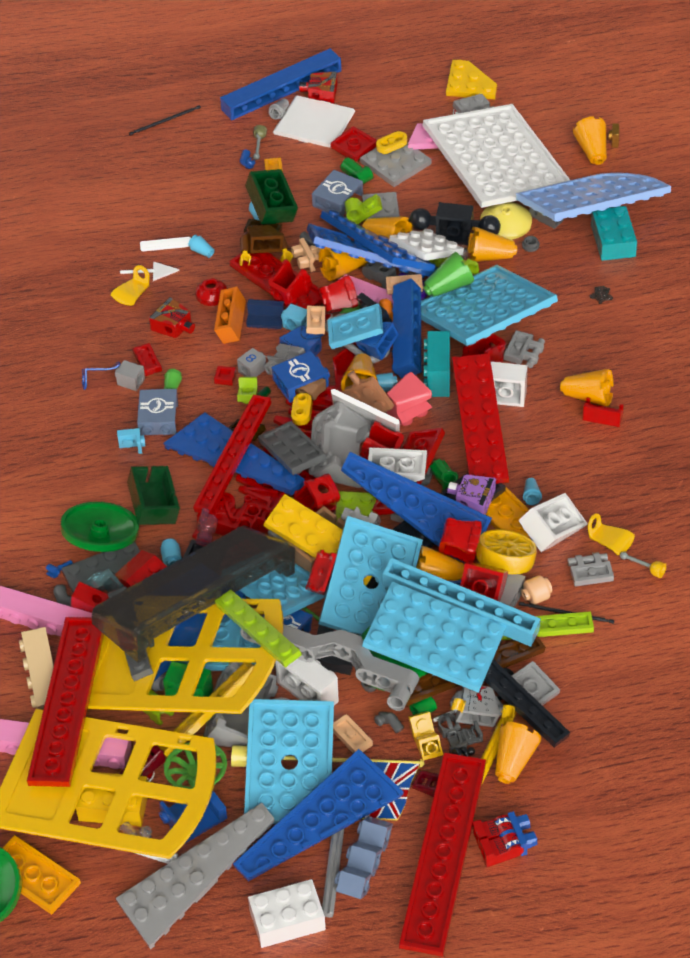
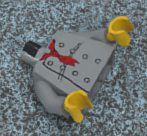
M481 686L479 693L463 687L462 690L455 693L449 703L451 710H457L455 720L458 723L474 725V721L477 720L478 725L494 727L499 716L501 718H506V716L514 718L515 714L514 706L503 705L495 696L494 690L486 686Z

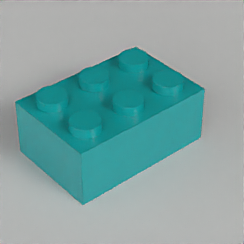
M618 206L606 208L603 211H592L591 228L601 261L636 257L637 239L627 207Z
M428 331V339H424V350H427V352H424V363H427V365H424V377H427L424 378V384L431 390V397H450V331Z

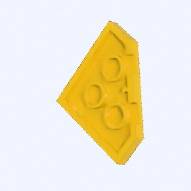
M452 60L446 96L471 97L483 94L486 99L495 100L497 84L469 61Z

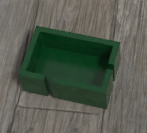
M148 466L131 467L127 484L138 525L176 524L180 506L175 495L176 492L169 467L151 466L148 482H145Z

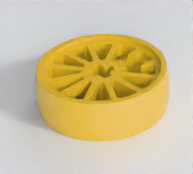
M495 529L480 535L476 558L481 564L509 571L508 574H523L532 569L537 548L531 539L520 533Z

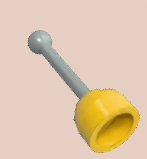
M626 552L620 553L621 559H629L649 567L651 574L655 577L662 578L665 573L666 563L655 561L649 564L629 556Z

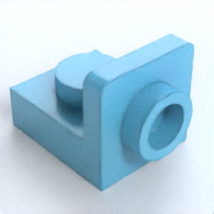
M140 428L117 430L119 448L138 446V453L142 454V447H145L144 435L141 436Z

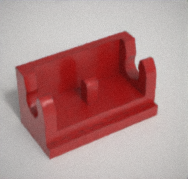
M586 398V403H584L583 407L584 421L620 427L624 413V404H620L619 409L590 404L591 398Z
M324 550L317 552L305 588L306 590L325 595L337 554H329L324 552Z

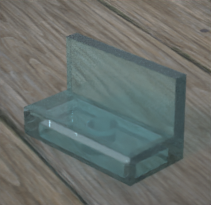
M109 568L95 572L84 582V584L93 588H99L102 585L108 592L123 587V584Z

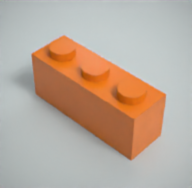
M238 287L224 289L220 293L214 331L223 344L240 341L246 300Z

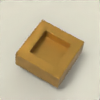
M612 123V130H609L608 140H612V147L617 148L619 146V124Z

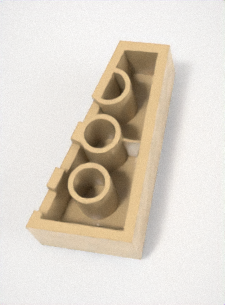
M46 627L21 632L22 640H19L21 652L26 653V658H23L25 671L29 670L30 676L26 677L28 688H33L34 695L30 696L32 708L37 707L40 710L44 709L54 667Z

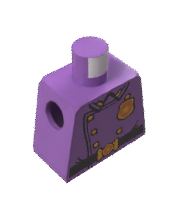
M465 475L461 484L450 482L447 493L456 495V502L486 515L496 490V478Z

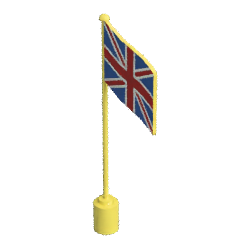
M232 745L231 766L246 767L247 746ZM285 756V758L282 759L298 761L295 758V756ZM332 758V762H345L348 758ZM370 759L403 790V795L368 816L380 820H398L405 808L411 783L419 766H424V761L422 759L420 761Z

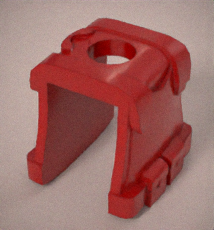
M285 259L281 263L282 266L277 274L268 280L273 299L275 301H284V306L288 307L290 304L296 305L301 296L305 293L308 294L312 290V281L310 275L304 269H301L294 279L292 266Z
M349 275L319 289L326 314L340 312L343 308L358 307L357 293Z
M492 333L491 336L482 338L473 345H465L462 356L489 353L491 362L503 363L506 341Z
M375 421L370 429L369 438L365 439L361 447L360 457L368 460L369 448L401 449L404 435L397 431L393 432L383 427L380 422Z
M324 474L316 479L304 481V486L301 490L295 491L293 495L294 499L311 495L315 503L310 510L315 513L323 506L332 513L335 512L337 508L336 503L340 500L339 491L330 474ZM326 488L328 489L327 493H321Z
M447 518L439 545V552L458 558L465 563L474 561L482 530L481 521H460L454 518Z

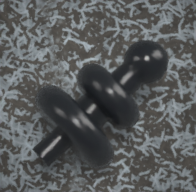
M455 747L452 749L451 754L469 757V755L475 754V749L470 747L467 750L465 747L460 749Z

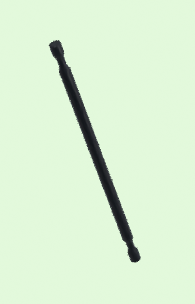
M198 105L195 108L185 110L173 116L167 117L155 123L139 128L135 131L129 132V135H133L136 132H141L153 126L159 125L171 119L192 112L196 109H200L201 106Z
M519 602V606H527L529 608L539 610H545L560 614L576 613L566 610H560L540 605ZM592 616V620L609 622L612 624H614L615 621L612 619H605L602 617Z

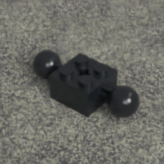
M439 202L436 216H431L429 211L424 208H417L412 211L409 217V221L414 229L424 230L430 225H435L437 235L445 236V239L454 241L458 245H468L470 233H473V227H478L494 234H498L501 229L499 219L493 215L484 216L480 221L474 220V206Z

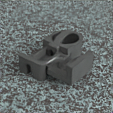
M445 713L439 717L438 731L443 738H447L450 745V754L455 747L459 749L465 747L467 749V744L471 745L483 741V734L477 720L474 721V725L470 729L463 728L461 730L454 714ZM447 721L449 728H444L441 724Z

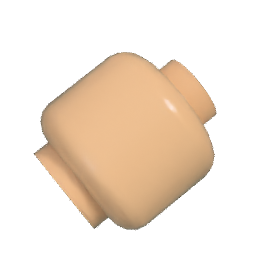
M538 575L523 583L521 594L525 601L528 600L531 604L536 605L550 598L552 586L547 578Z

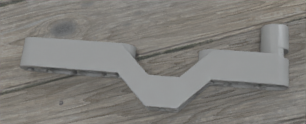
M283 624V636L293 643L302 654L298 658L299 660L312 662L315 659L335 656L351 662L356 670L355 674L359 681L390 692L391 694L387 699L388 706L396 711L404 709L419 681V676L416 672L372 656L369 649L362 647L363 639L359 635L345 630L312 635ZM241 628L240 633L245 640L258 644Z

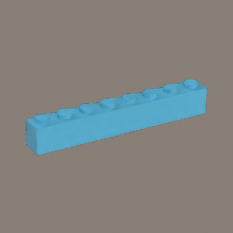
M393 558L390 559L383 572L382 586L389 588L393 581L490 619L506 627L504 636L530 647L539 632L540 618Z

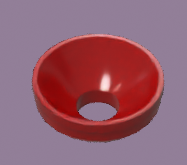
M215 278L204 280L196 288V299L206 306L219 305L221 290L227 289L222 281ZM209 284H215V285H216V286L213 287V288H207V287H206V286L209 285Z

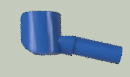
M69 560L57 567L53 564H48L46 570L49 572L46 575L57 578L62 570L61 568L71 565L73 562Z

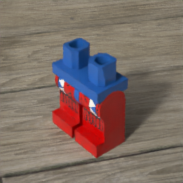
M513 811L508 813V815H501L493 820L485 822L477 820L472 822L473 835L486 867L505 862L520 855H527V849L537 845V837L534 831L525 834L522 832V830L530 828V820L527 814L516 816Z

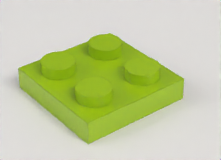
M339 491L340 500L337 502L335 514L337 520L341 519L345 507L354 511L358 507L362 515L369 517L377 498L368 492Z

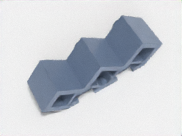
M370 816L360 821L357 829L359 839L352 846H349L346 858L349 859L348 864L341 871H338L336 875V892L362 899L367 895L370 888V878L375 876L381 862L382 851L385 852L388 846L393 823Z

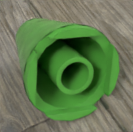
M457 252L452 253L424 282L425 286L423 289L428 296L436 297L474 282V277L469 267L462 262L463 258Z

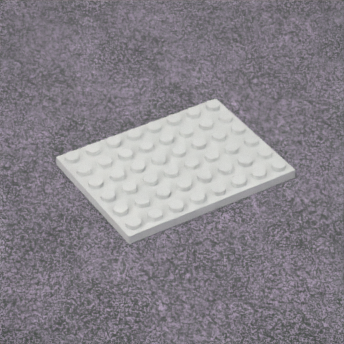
M513 104L423 120L422 126L481 208L518 201L516 200V193L570 181L569 177Z

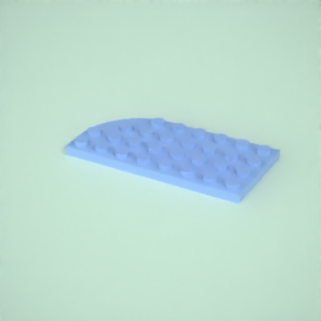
M602 173L516 193V200L551 218L553 221H561L563 218H574L580 214H591L592 211H603L606 208L618 207L625 203L632 204L637 200H648L654 196L661 197L666 193H671V186L656 178L641 174Z

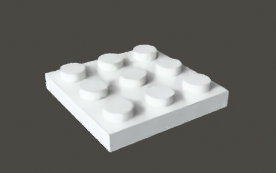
M430 229L411 231L410 233L399 232L396 235H390L389 241L397 243L398 247L406 249L407 252L416 255L424 261L446 258L454 252L463 255L464 248L458 246L456 242L445 239V236L437 235Z

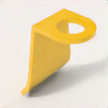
M137 265L133 270V279L112 291L111 296L113 299L124 305H134L138 297L149 287L150 276L148 270L142 265ZM139 269L145 273V278H141L138 275Z
M597 513L593 514L589 520L588 533L590 539L611 549L616 555H620L621 552L629 549L635 534L622 528L603 525L601 517ZM596 518V525L592 528L593 520Z

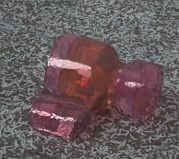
M206 508L201 510L197 524V531L199 533L197 534L196 543L200 546L211 545L212 535L216 532L218 519L209 514V510Z

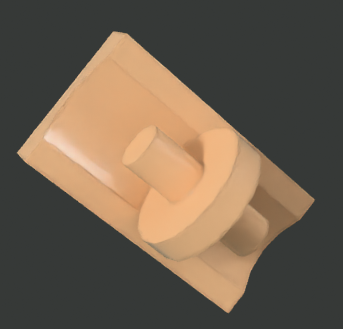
M301 238L299 239V245L291 247L293 257L297 258L299 269L308 267L310 272L316 271L313 262L319 260L321 248L313 245L309 247L305 239Z

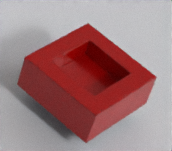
M218 366L214 377V384L233 386L236 367Z

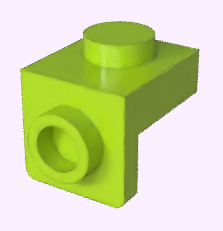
M239 377L238 402L248 404L253 394L257 395V377Z

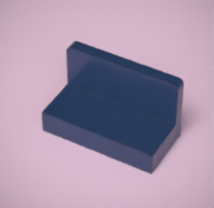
M248 299L247 327L282 329L281 314L284 310V301Z

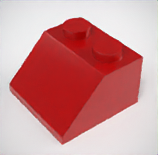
M141 550L115 573L113 578L123 587H127L133 597L145 598L169 577V568L156 555Z
M469 561L465 563L460 586L500 602L509 571Z

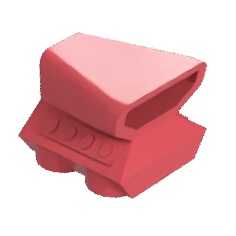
M412 372L407 373L386 393L394 404V407L386 411V413L398 419L400 425L403 426L410 425L415 417L426 416L428 410L432 408L427 402L432 396L431 390Z

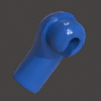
M245 149L241 154L240 163L245 168L252 169L255 165V160H251L250 151Z

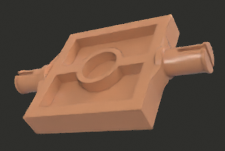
M354 370L348 374L354 384L345 388L343 392L346 395L384 413L394 407L393 402L373 376L367 379H360Z

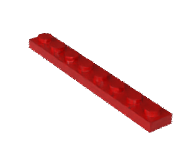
M253 394L193 506L194 512L213 515L272 403L271 398Z

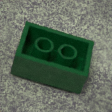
M282 169L251 171L245 187L261 225L293 222L298 206Z

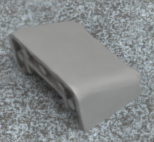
M340 401L318 413L312 423L311 440L325 453L327 460L310 467L309 474L315 478L324 474H330L334 483L361 488L359 484L343 473L341 469L349 452L359 456L360 443L369 438L372 422Z
M230 662L220 674L214 691L243 662ZM270 674L254 699H270L271 696L274 697L278 690V685H276L277 676ZM249 706L242 714L215 713L206 722L203 737L214 738L215 745L247 746Z

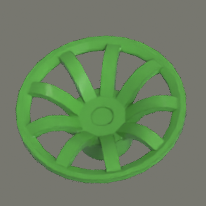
M215 745L216 757L220 756L222 763H216V768L221 770L217 777H215L214 785L220 781L227 769L226 755L217 745ZM176 748L165 761V777L172 786L192 789L195 787L197 776V760H194L191 751L184 750L189 763L176 756L183 749ZM171 762H176L183 767L169 769ZM177 773L183 776L175 782L171 777L172 774ZM188 780L189 785L192 787L183 786L182 784Z

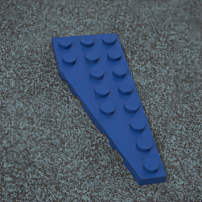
M308 224L307 232L312 242L318 248H332L333 252L339 254L342 252L349 253L350 257H363L370 263L377 261L388 268H392V266L398 267V270L405 273L412 271L415 272V275L421 274L423 278L425 276L430 277L433 274L431 271L391 264L356 240H351L344 233Z

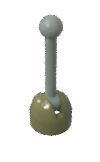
M263 125L255 126L253 131L254 137L257 139L256 152L253 155L255 160L260 158V141L267 134V128Z

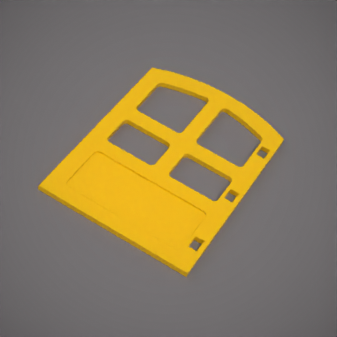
M131 597L153 674L137 681L133 680L111 607L106 617V627L88 709L242 714L264 686L276 659L262 646L260 648L212 647L222 618L225 615L215 603V600L218 598ZM243 599L248 605H258L257 608L253 609L258 614H264V619L283 635V611L280 599ZM135 604H143V607H135ZM191 604H200L199 608H191ZM207 613L194 646H168L180 614ZM189 661L176 695H149L161 662ZM207 662L256 663L244 684L233 697L193 696Z
M35 709L0 787V829L170 859L194 832L209 804L216 776L214 738L86 717L71 786H28L27 777L43 710ZM118 729L128 730V733H127V734L117 733V732H118L117 730H118ZM107 737L136 742L124 773L120 777L91 772L103 742ZM179 740H188L190 744H181ZM154 745L197 752L198 764L194 788L187 789L139 780ZM87 787L115 792L103 824L98 829L70 824L81 794ZM133 796L187 805L176 824L161 840L118 832Z

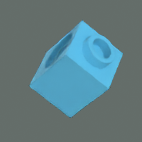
M290 304L281 314L283 328L292 331L300 326H307V309Z

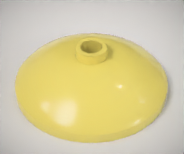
M514 202L488 206L480 216V220L487 215L497 217L501 223V229L497 235L510 240L522 237L532 226L530 212L522 205Z

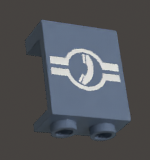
M333 170L312 193V206L326 212L334 210L339 212V215L344 216L345 201L354 193L362 196L363 181Z
M177 389L140 390L137 424L141 435H173L177 433L175 423L176 407H178Z

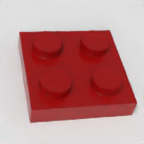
M353 126L330 144L332 149L356 162L360 157L376 147L377 140Z

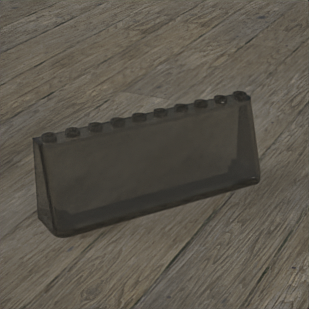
M245 525L240 526L96 605L92 611V624L139 663L146 659L144 654L146 648L154 646V638L214 605L215 600L230 589L236 592L273 570L279 574L282 573L286 577L294 574L295 548L286 541Z

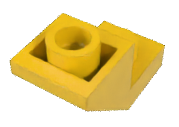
M426 711L408 716L413 738L422 760L442 756L443 751L439 735L434 731L430 712Z

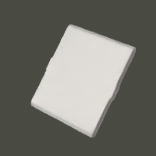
M297 95L285 111L273 133L331 148L330 143L342 135L355 110Z
M331 390L333 405L340 401L371 421L372 425L377 421L383 427L393 432H400L398 419L338 390Z

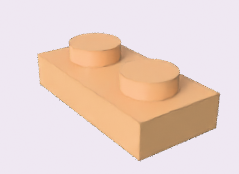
M422 275L386 277L387 294H393L394 285L411 278L421 288V292H423Z
M307 306L306 333L315 335L325 334V306Z
M347 714L333 723V733L353 754L358 749L364 752L373 746V741Z

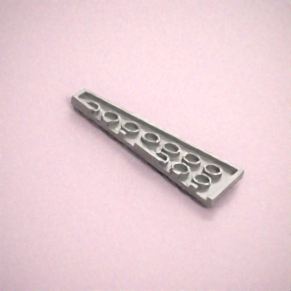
M260 803L116 898L117 903L150 949L155 947V943L163 934L166 935L170 931L169 928L178 919L181 920L185 916V912L194 902L197 903L218 881L219 876L225 870H229L232 867V863L247 851L246 848L256 838L259 839L275 822L274 817L263 803Z

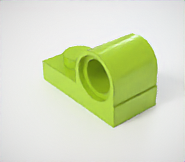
M377 194L366 199L364 202L357 198H349L344 203L346 218L357 225L382 210L381 198Z

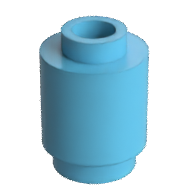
M393 372L376 375L379 385L385 392H388L398 383L397 376H393Z
M175 539L164 540L160 547L162 561L168 568H176L182 560L180 545Z

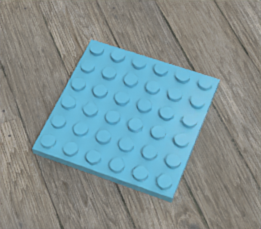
M495 265L474 275V282L470 285L422 300L421 320L440 331H450V337L468 346L475 344L476 341L491 336L492 333L498 330L505 329L513 323L520 322L521 319L529 315H534L543 308L550 307L558 299L556 294L499 265Z

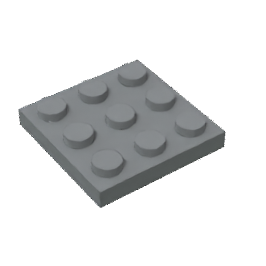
M408 142L404 147L388 154L379 153L375 148L360 157L361 164L368 166L372 172L393 187L432 164L431 158L418 149L408 148Z

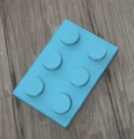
M379 303L328 319V336L331 349L383 333L382 311Z

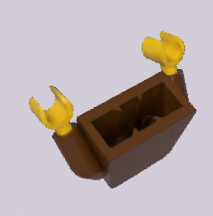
M271 225L248 226L247 232H244L240 238V252L242 255L239 263L241 266L243 260L248 262V266L250 265L251 256L248 254L249 252H283L280 258L281 262L285 259L291 262L293 254L287 251L289 248L284 234L277 231Z

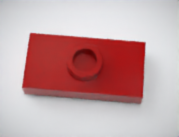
M150 343L132 348L138 364L144 366L145 376L162 371V366Z

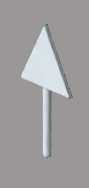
M153 262V269H147L149 273L153 272V281L180 271V269ZM121 270V271H120V274H131V273H133V270Z

